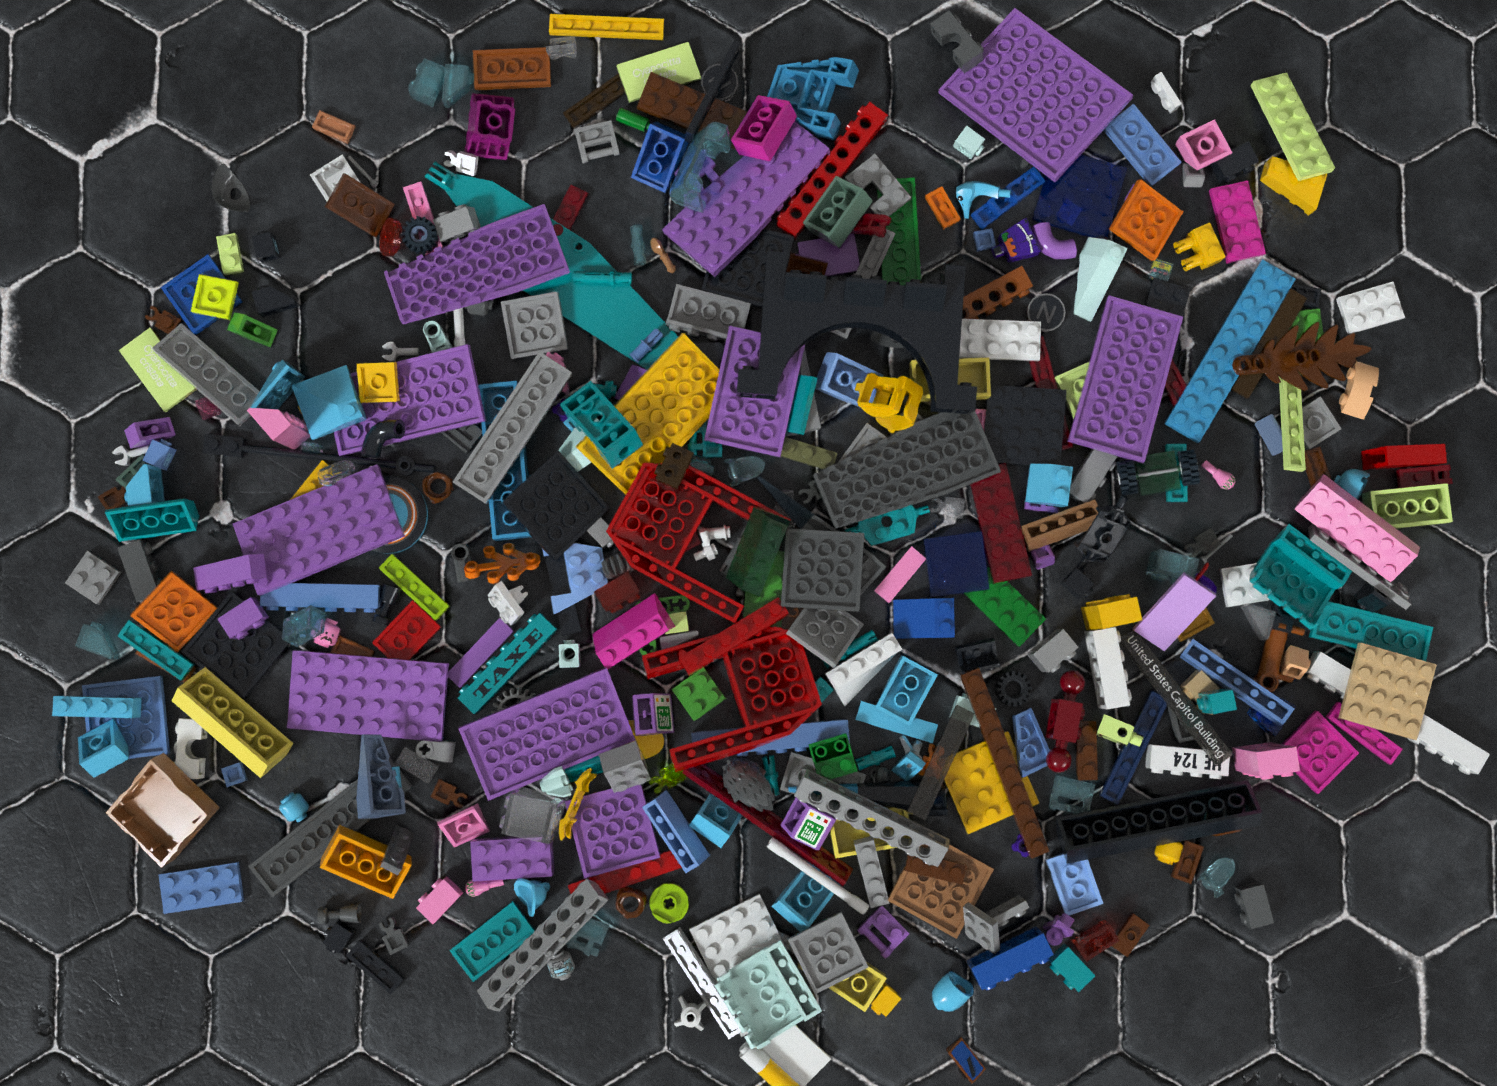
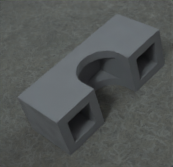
M947 11L930 23L931 33L941 46L952 41L960 44L953 50V60L964 74L983 61V47L979 42H975L972 39V34L967 28L964 29L957 15L953 16L950 11Z

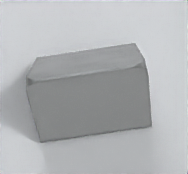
M1183 164V186L1202 187L1205 179L1204 169L1202 168L1197 171L1189 164Z

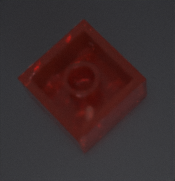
M629 572L594 591L604 610L613 614L622 610L623 604L627 602L632 604L639 600V595L642 594Z

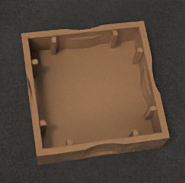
M162 753L150 759L134 778L132 785L118 797L106 814L124 832L132 836L141 848L162 868L176 859L220 807L166 754Z

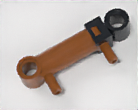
M1274 602L1271 606V612L1274 616L1268 617L1266 625L1268 630L1258 674L1253 679L1264 687L1263 679L1267 677L1269 685L1264 688L1270 692L1277 689L1279 685L1278 680L1290 683L1294 680V678L1279 672L1288 634L1294 633L1301 636L1305 634L1304 628L1294 626V620L1288 619L1293 616L1287 612L1283 614L1280 610L1281 606L1279 607Z

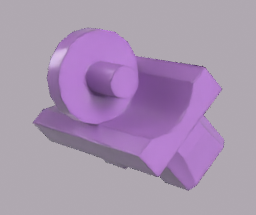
M1063 913L1061 916L1056 915L1053 921L1044 924L1043 928L1048 930L1045 934L1048 944L1057 946L1062 942L1063 938L1072 936L1074 930L1070 928L1074 922L1072 917Z

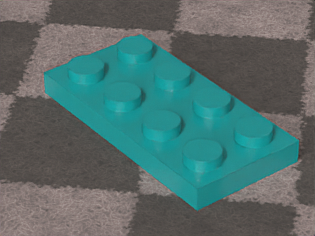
M512 901L449 951L472 982H474L521 946L524 940L530 937L536 930L516 903Z

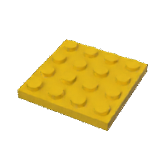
M1005 731L1004 734L1018 768L1016 748L1009 732ZM985 740L941 759L944 762L941 775L967 834L1013 815ZM1028 776L1023 777L1022 781L1032 806L1039 804L1037 796Z

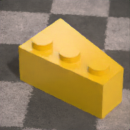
M1272 156L1265 162L1260 181L1276 193L1285 196L1290 200V203L1299 206L1309 216L1317 210L1327 174L1298 181L1287 160Z

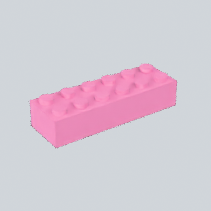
M1324 474L1298 501L1295 507L1297 512L1390 583L1418 556L1420 546Z

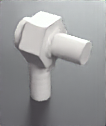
M705 528L699 530L703 541V550L693 554L695 560L697 561L705 557L708 558V561L715 559V555L718 552L714 543L710 545V538Z

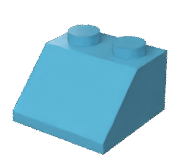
M149 464L142 465L126 486L124 498L128 506L165 501L160 468Z
M1031 464L1025 502L1062 508L1068 506L1073 467L1056 464Z
M114 719L78 737L79 764L93 778L129 759L128 745Z
M710 793L692 819L689 827L721 848L731 836L742 815Z

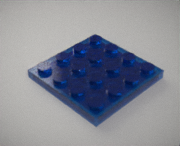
M1080 155L1056 182L1045 175V182L1042 184L1032 220L1040 223L1049 222L1051 226L1092 238L1107 240L1127 168Z

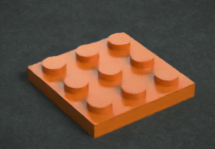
M1140 179L1136 181L1109 230L1149 260L1155 261L1183 211Z
M171 570L130 616L175 651L179 652L218 607Z

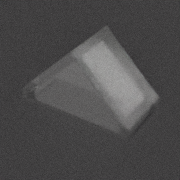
M1251 604L1240 606L1258 639H1269L1276 612Z

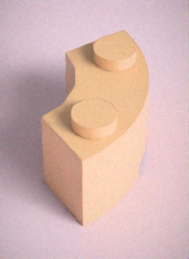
M1357 361L1353 368H1349L1346 375L1347 386L1339 399L1341 413L1364 420L1373 401V398L1370 397L1373 386L1377 387L1379 368Z

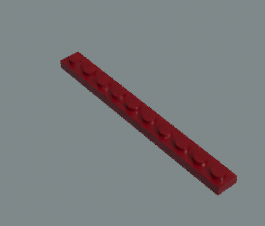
M702 764L683 770L682 773L840 885L844 886L853 868L839 858H835L833 854L823 847L820 850H815L791 838L781 826L783 819L772 811L763 809V812L754 807L745 805L740 800L734 802L732 795L728 793L727 787L725 788L723 777L711 768Z

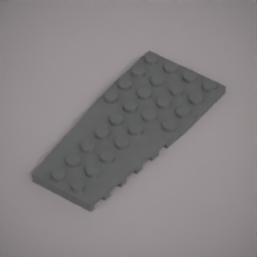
M975 411L969 415L941 412L878 441V443L815 473L813 477L834 528L837 529L949 494L998 474L1001 470Z

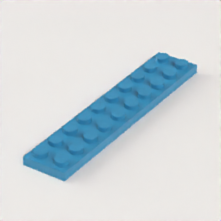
M1263 259L1259 262L1166 419L1165 425L1196 443L1201 441L1239 376L1233 370V360L1238 356L1251 355L1296 278Z

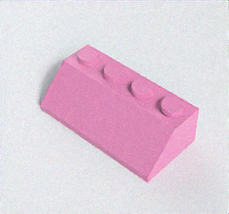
M249 408L247 410L273 441L296 450L310 437L305 421L300 420L298 417L296 418L293 414L290 415L287 411L284 413L278 409Z

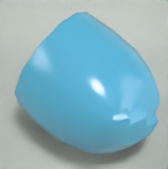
M948 972L939 980L932 991L934 1006L936 1009L945 1012H951L960 1008L973 995V985L958 974ZM959 984L962 986L966 993L962 992L955 985Z

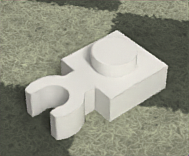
M452 150L445 152V155L451 157V161L446 160L444 162L445 166L451 167L455 165L457 172L470 176L476 175L479 156L463 151L458 152V155Z

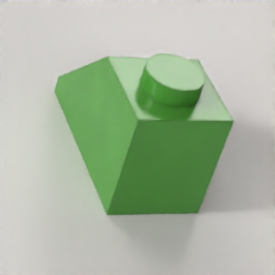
M234 312L227 329L239 336L271 347L278 331L249 316Z

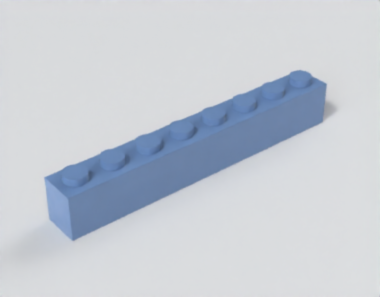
M848 720L805 722L791 735L739 753L737 756H748V752L756 751V755L768 754V750H775L776 753H785L790 748H795L796 752L807 751L806 747H809L808 744L847 733L850 744ZM740 728L692 732V743Z

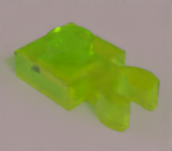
M672 763L659 770L660 777H652L649 784L658 783L659 786L655 788V793H659L662 791L663 786L667 785L670 789L686 780V776L682 773L683 771L675 772Z

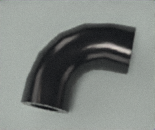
M387 419L372 426L365 435L361 455L370 458H380L382 447L386 440L391 438L401 439L404 436V422L401 419Z

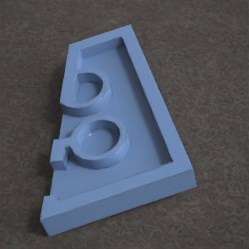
M1032 708L1012 716L1018 770L1021 778L1046 767V756L1050 751Z

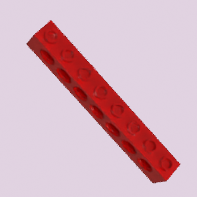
M870 101L866 106L863 105L859 109L856 120L849 122L845 128L847 130L843 136L839 135L834 142L836 146L830 151V155L826 154L823 158V163L817 169H813L811 172L813 176L810 180L802 183L800 193L797 196L793 195L788 202L790 206L787 210H782L777 216V227L786 234L794 236V240L806 227L803 224L804 220L835 176L840 178L845 176L885 124L888 115ZM867 122L870 127L863 128L860 123ZM856 137L858 142L851 143L849 138ZM845 152L847 157L840 158L837 153ZM831 166L834 167L836 171L834 173H828L826 171V168ZM820 181L824 184V187L817 188L814 183ZM809 196L813 199V201L811 203H805L803 201V198ZM794 211H798L801 213L802 216L800 218H794L792 217L791 213Z

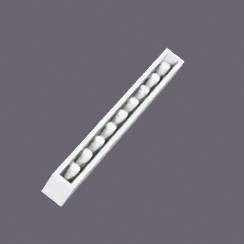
M1313 652L1310 658V667L1306 672L1307 678L1315 683L1319 681L1324 684L1323 688L1329 692L1339 693L1341 695L1340 698L1343 700L1351 670L1322 652ZM1423 715L1417 740L1409 739L1413 743L1423 744L1425 746L1424 749L1432 754L1438 753L1446 763L1456 764L1459 766L1458 770L1467 775L1470 773L1479 774L1490 755L1426 715Z

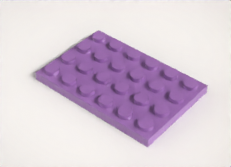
M729 326L704 440L780 457L805 345L793 355L784 368L779 380L775 400L736 397L738 369H742L743 366H754V370H758L760 332Z

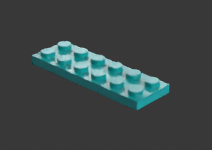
M1328 601L1321 612L1324 615L1320 625L1311 629L1309 634L1310 638L1357 649L1358 643H1364L1426 661L1433 627Z

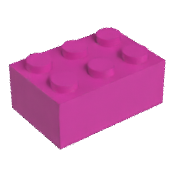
M760 95L756 97L731 139L739 155L766 161L772 160L797 118L790 101Z

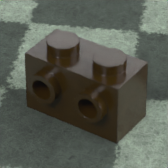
M674 443L671 444V447L667 446L663 453L665 459L662 465L658 464L654 472L657 475L655 479L678 490L694 453Z

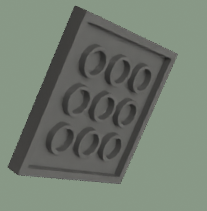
M786 529L781 607L860 612L864 533Z

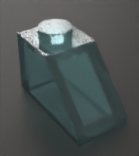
M445 64L442 102L445 108H450L470 91V84L473 85L474 74L471 73L469 66Z
M96 622L83 624L75 647L109 659L120 658L119 651L110 632L103 629L104 625Z

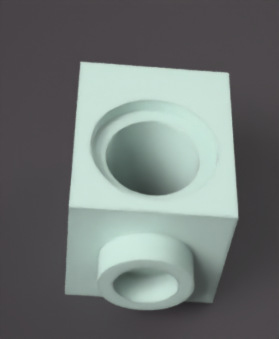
M966 126L955 140L953 147L969 159H972L974 155L979 156L983 151L985 139Z
M564 640V644H559V668L581 667L580 644H575V640ZM568 648H572L575 652V656L572 659H567L565 656V651Z

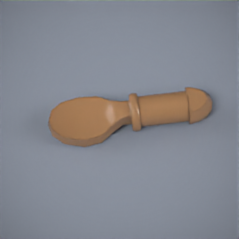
M652 238L650 241L652 250L660 255V260L663 261L667 271L674 273L676 266L673 265L668 253H665L658 238Z

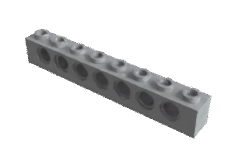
M806 769L796 788L794 796L799 801L809 803L815 806L817 810L827 812L833 815L835 819L845 821L855 829L863 830L873 838H879L887 842L891 847H897L905 851L910 856H916L928 865L938 867L949 849L950 839L809 769ZM813 791H819L821 794L817 795ZM831 800H837L839 803H833ZM849 809H855L857 812H851ZM867 818H874L875 821H869ZM888 826H889V827H892L893 829H892V830H887L885 827H888ZM907 835V836H910L911 838H910V839H906V838H904L903 836ZM925 844V845H928L929 847L924 848V847H922L921 845Z
M587 878L581 882L578 888L571 895L567 896L564 902L537 927V930L530 937L526 938L523 944L496 969V972L483 982L477 992L488 1009L500 1012L609 900L596 882Z

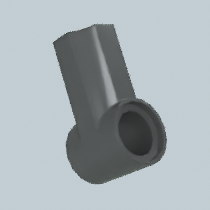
M466 544L455 545L451 550V555L454 558L457 583L475 580L467 578L464 572L466 563L472 561L471 548ZM460 547L466 550V555L463 558H460L457 554Z

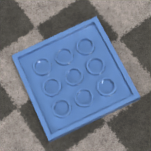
M163 676L82 685L83 696L141 698V717H85L86 733L114 719L128 745L129 759L156 756L162 753L170 754Z

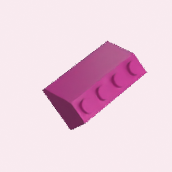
M653 594L594 632L592 635L595 651L603 666L609 669L676 626L657 595Z

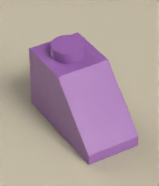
M170 417L134 422L124 430L130 449L150 445L152 439L159 442L160 439L165 440L176 435Z

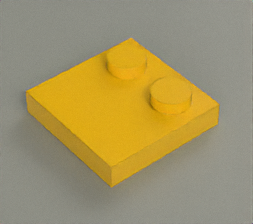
M397 362L356 364L360 403L400 401Z

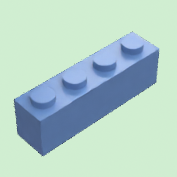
M667 790L651 799L642 807L685 873L699 866L710 856L694 830L689 827L688 821Z

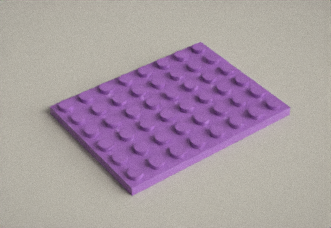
M1016 8L982 42L981 46L984 49L983 61L965 74L958 68L939 89L941 96L1054 182L1063 175L1133 99V94Z

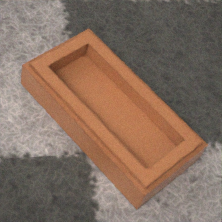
M319 110L312 125L314 130L346 144L349 143L356 128L355 125Z

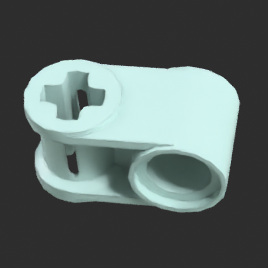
M428 321L425 323L423 332L432 353L453 348L443 328L437 322ZM437 326V333L429 335V329Z

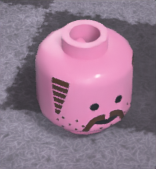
M326 618L325 621L319 620L312 632V637L315 639L314 643L326 648L329 645L334 646L341 633L340 627L336 626L338 622Z

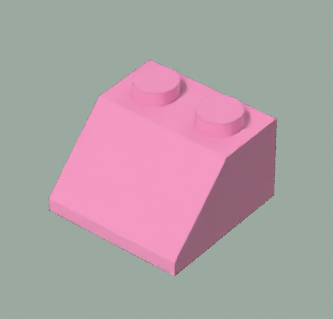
M1215 120L1181 135L1175 143L1183 160L1197 171L1232 154Z

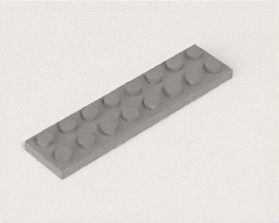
M539 351L453 480V483L487 504L573 373Z

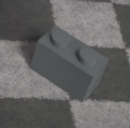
M1255 882L1235 887L1236 894L1234 896L1236 903L1240 905L1242 911L1240 919L1243 925L1254 929L1274 923L1264 884Z

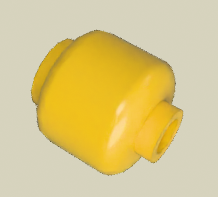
M1180 842L1159 845L1155 847L1154 854L1158 857V861L1173 865V862L1176 863L1180 860L1183 845Z

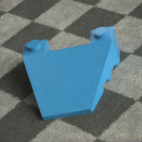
M831 57L829 60L823 61L812 60L810 63L803 64L797 62L778 65L767 97L790 101L797 116L795 122L818 138L836 141L841 122L836 114L828 113L827 110L835 86L841 85L853 88L859 69L853 60L839 57Z

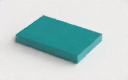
M798 374L786 432L804 435L818 378Z

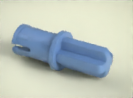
M654 329L644 341L641 340L638 347L629 355L639 363L649 351H653L652 348L663 338L661 331Z

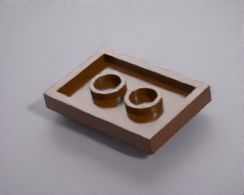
M343 173L325 208L371 236L377 237L395 204Z

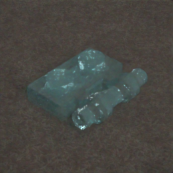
M591 918L565 945H568L567 948L583 951L585 955L589 956L591 954L597 957L600 949L593 947L594 942L602 945L609 925ZM580 936L589 941L585 944L577 941V937Z

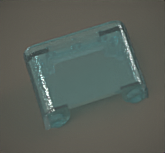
M712 122L700 130L693 142L689 144L670 188V197L674 203L703 213L706 202L702 200L700 195L703 182L698 175L706 156L716 159L717 154L720 152L729 153L731 139L728 125Z

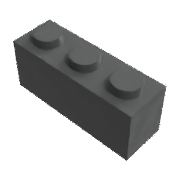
M139 539L118 547L137 603H141L162 581L158 575V564L151 555L153 553L151 545L147 541Z

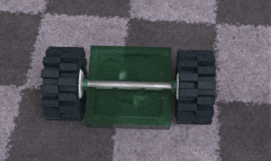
M1195 450L1179 451L1178 466L1175 451L1146 455L1144 463L1135 461L1137 472H1135L1133 460L1117 461V475L1121 494L1123 496L1137 494V480L1139 481L1141 496L1181 490L1179 474L1183 486L1199 484L1200 477Z

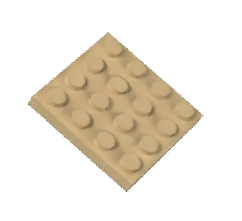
M1358 643L1338 718L1417 740L1437 665L1368 644Z

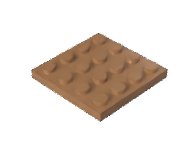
M925 844L921 845V846L924 847V848L929 847L928 845H925ZM949 844V849L943 859L967 865L963 885L908 872L903 868L887 901L957 939L965 925L963 906L968 902L975 906L994 869Z

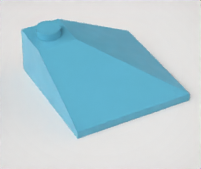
M285 360L278 361L273 366L272 372L250 408L279 409L292 394L293 389L291 385L302 382L305 376Z
M347 365L291 385L312 440L367 420Z

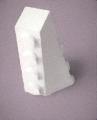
M889 633L824 673L844 707L902 648L893 633Z

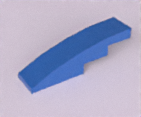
M1032 167L1004 188L1005 190H1011L1010 198L999 197L997 199L992 197L970 216L979 228L983 230L1045 183V180L1037 169Z

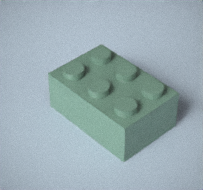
M835 176L803 224L813 235L840 248L872 203V199L864 189Z

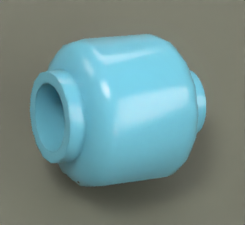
M291 792L280 800L279 810L287 821L292 822L296 820L300 822L307 817L306 812L309 809V805L300 793L294 794Z

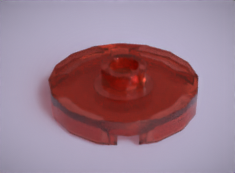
M388 218L382 226L379 247L380 252L384 256H394L399 250L401 238H398V236L402 232V227L398 219Z

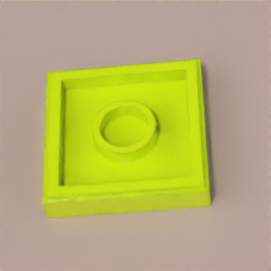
M199 274L191 312L231 320L239 283L237 281Z

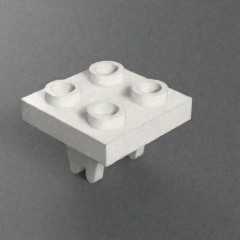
M343 155L310 174L326 201L329 200L343 173L360 182Z
M500 581L488 594V600L494 608L498 609L502 621L508 623L511 627L524 614L519 604L528 595V592H520L523 589L522 585L508 590L503 582Z

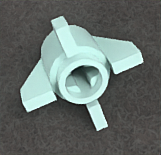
M562 766L554 768L540 781L541 790L546 792L547 795L567 797L571 795L573 786Z

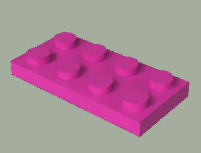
M1243 181L1211 188L1209 193L1226 257V264L1264 256L1266 252L1249 182Z

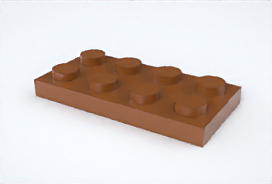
M549 47L473 50L475 90L551 87Z

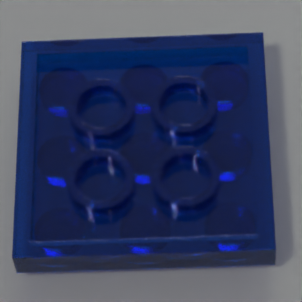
M982 531L924 539L931 597L990 590Z

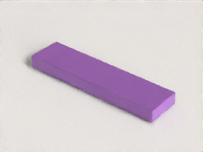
M499 618L448 672V677L461 688L510 637L514 630Z

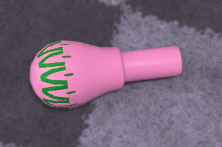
M1207 460L1201 465L1212 474V477L1222 489L1229 490L1234 487L1236 480L1233 474L1220 468L1217 469Z
M469 880L466 883L465 891L469 896L476 897L488 891L489 888L504 885L503 880L475 882Z

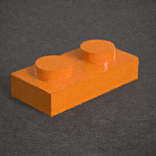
M942 186L925 195V199L943 230L961 220Z

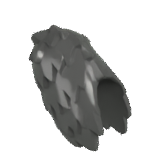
M734 757L732 760L727 759V764L722 766L724 771L723 783L725 788L727 787L728 793L732 795L733 801L737 802L740 800L745 805L754 807L763 812V809L772 811V801H775V798L770 790L771 786L764 776L766 771L759 767L758 763L752 762L748 758L737 759Z

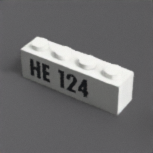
M1148 744L1145 767L1150 768L1153 773H1163V770L1171 771L1170 774L1183 775V772H1190V776L1202 777V774H1210L1209 778L1221 779L1222 776H1228L1230 753Z

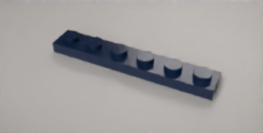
M1153 691L1149 692L1133 725V732L1144 736L1139 747L1128 742L1127 747H1122L1099 796L1117 805L1119 804L1164 713L1169 699Z

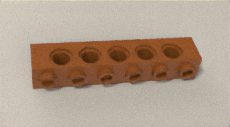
M1023 266L964 296L962 312L964 319H979L978 317L983 314L989 316L996 312V307L1000 305L1006 307L1013 302V298L1017 296L1022 298L1028 295L1033 285ZM1006 285H1012L1014 287V292H1008L1006 290ZM989 294H996L998 301H991ZM972 303H979L981 310H974Z

